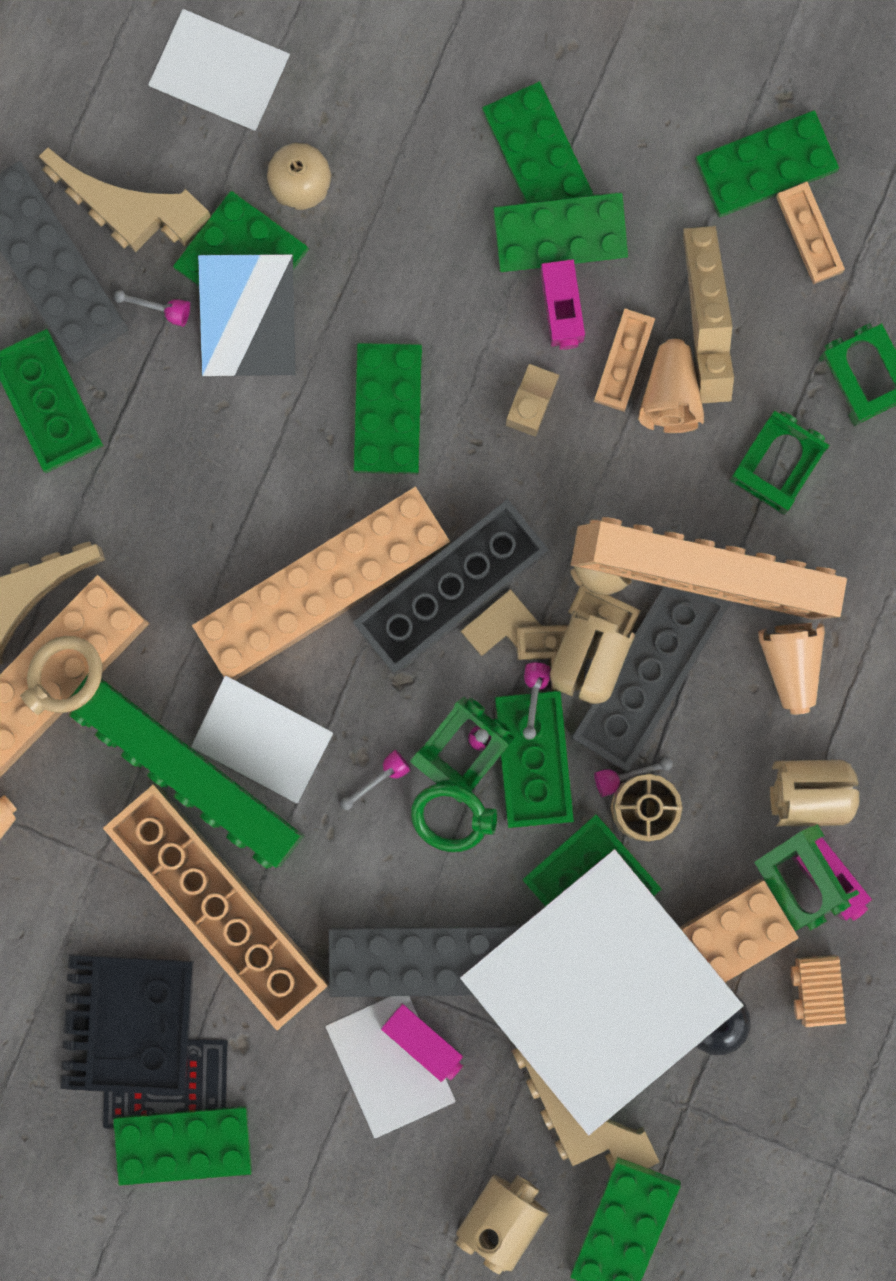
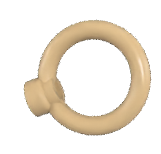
M62 636L49 641L37 651L30 663L27 674L28 689L20 695L22 700L37 715L44 710L66 713L82 707L93 697L101 682L102 662L97 650L91 643L76 636ZM65 649H74L82 653L87 659L89 666L87 681L83 688L74 696L61 700L54 699L41 685L43 666L53 654Z

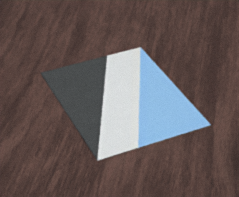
M198 255L202 376L296 375L293 255Z

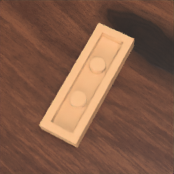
M808 182L778 193L776 196L813 285L843 273L845 268Z
M624 309L594 402L625 412L655 318Z

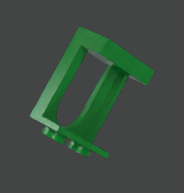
M871 323L866 324L853 332L855 337L843 341L842 337L831 341L824 346L826 351L819 357L820 362L826 360L851 409V413L848 416L853 426L896 406V389L868 402L846 357L849 348L862 342L872 344L896 387V349L882 323L875 327H872Z
M774 410L729 481L784 515L789 511L797 494L830 445L824 442L825 437L819 432L810 428L807 431L797 425L798 420L784 411L778 413ZM782 435H790L800 442L802 455L787 481L779 490L753 474L773 441Z
M464 696L455 703V707L410 762L436 784H455L472 792L515 737L510 734L511 730L505 723L498 719L493 720L485 714V708L473 698L467 699ZM471 719L480 728L488 732L491 740L462 776L438 755L462 724ZM454 798V799L457 800L460 804L462 803L461 800Z
M818 824L800 831L754 862L794 931L806 926L811 931L827 922L826 914L832 912L836 916L851 907L849 900L859 895L858 890L848 894L845 893L815 843L825 836ZM797 853L822 894L821 908L814 913L807 912L800 907L777 869V866Z

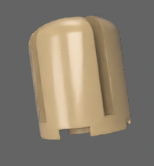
M573 611L567 631L550 671V680L556 689L573 696L598 635L602 638L585 678L579 698L592 704L607 701L612 694L635 634L631 632L630 638H627L618 633V625L592 615L589 616L588 621L576 618L578 613Z
M844 760L775 761L773 763L772 769H778V774L774 786L770 787V802L772 815H779L780 818L776 827L815 826L817 824L819 826H840L851 822L856 815L859 806V791L853 789V786H857L859 783L857 774L850 763Z

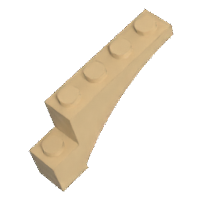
M47 148L39 156L45 165L42 171L55 184L60 180L68 188L65 190V193L77 205L83 202L91 209L88 215L100 227L104 224L109 226L114 231L111 237L124 249L130 246L137 252L162 225L163 227L160 230L170 241L175 243L179 240L186 247L211 217L209 211L186 189L181 194H154L127 190L84 174L65 162L50 148Z
M716 226L685 228L683 230V241L690 289L695 371L702 403L729 402L732 400L734 383L730 356L733 326Z
M91 542L81 543L72 547V553L63 556L60 553H53L42 557V563L31 567L29 563L21 564L11 568V574L0 577V665L3 664L1 657L7 644L28 613L63 581L90 566L105 561L101 547L97 544L91 545Z
M517 1048L512 1050L519 1068L527 1067L531 1079L527 1080L526 1083L533 1098L541 1097L546 1108L540 1111L548 1130L555 1128L560 1140L554 1143L562 1160L569 1158L572 1166L609 1149L611 1153L605 1155L611 1170L617 1157L646 1168L660 1163L643 1127L635 1130L608 1119L588 1136Z

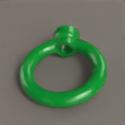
M438 783L426 787L415 797L411 807V821L417 834L430 846L445 852H463L480 843L485 834H495L497 810L485 808L475 794L462 786ZM441 796H449L461 800L473 813L472 832L461 839H447L435 834L428 827L424 819V809L427 803Z

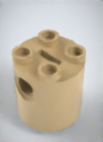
M652 774L631 777L621 783L613 794L610 807L612 819L620 832L629 838L648 842L660 840L672 833L680 822L682 813L681 798L674 785L665 778ZM647 798L645 817L642 815V801Z
M493 1175L457 1230L456 1234L459 1238L456 1241V1245L471 1255L474 1251L485 1258L483 1264L497 1274H501L502 1271L505 1272L506 1270L512 1271L549 1214L534 1199L539 1189L519 1175L515 1177L512 1183ZM489 1229L497 1233L499 1237L497 1245L489 1241Z

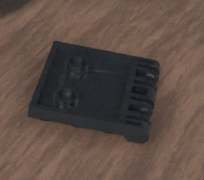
M70 954L68 958L69 969L93 970V973H71L67 975V981L73 984L92 983L91 995H82L81 993L66 994L67 1003L90 1004V1010L65 1009L64 1033L88 1035V1041L63 1040V1048L72 1051H88L87 1062L73 1059L62 1061L61 1069L86 1071V1075L61 1074L60 1089L185 1096L194 961Z

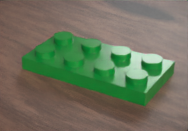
M540 81L482 107V113L525 203L594 195Z
M815 110L713 149L695 158L719 218L777 196L778 193L805 182L810 183L839 170Z
M623 192L493 207L500 273L541 268V264L572 259H574V264L628 258Z
M48 329L0 351V381L45 474L104 446Z
M357 343L354 473L419 475L422 345Z
M561 691L538 693L534 721L536 736L533 739H526L523 736V730L527 727L531 694L495 697L497 719L505 723L511 730L510 734L515 737L501 755L508 828L574 822Z
M247 1106L130 1115L114 1118L119 1186L252 1174Z
M617 1157L571 1269L570 1278L577 1281H642L681 1187V1181Z

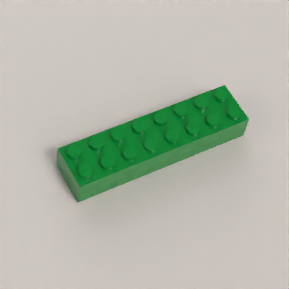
M88 675L81 682L78 688L74 691L71 697L77 694L83 688L87 681ZM102 678L93 697L82 707L68 714L83 727L87 726L90 728L93 726L98 731L95 733V736L107 746L114 748L119 746L124 750L121 756L130 764L140 768L142 766L146 767L150 771L147 777L162 788L163 786L173 788L176 791L173 797L188 808H193L194 806L202 811L199 817L213 828L222 826L229 833L225 837L237 847L242 849V847L248 846L255 852L252 858L266 869L272 866L275 868L281 867L304 838V834Z

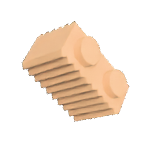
M839 956L795 958L796 966H791L792 985L798 986L799 999L794 1000L796 1020L801 1019L802 1025L805 1027L846 1024Z

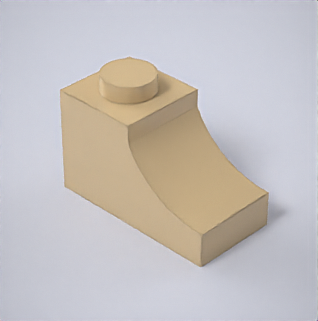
M529 364L509 411L506 426L536 437L559 375Z

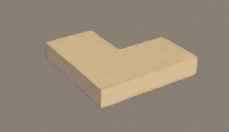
M583 585L579 588L568 614L572 615L573 611H577V618L588 621L590 615L618 625V633L628 638L641 610L609 595H598L590 592ZM596 636L588 659L593 661L602 637Z
M510 589L461 630V633L482 657L506 636L517 647L516 627L541 626V624Z
M568 625L516 627L517 660L549 659V665L552 669ZM584 669L575 690L582 689L585 681ZM550 680L551 691H559Z

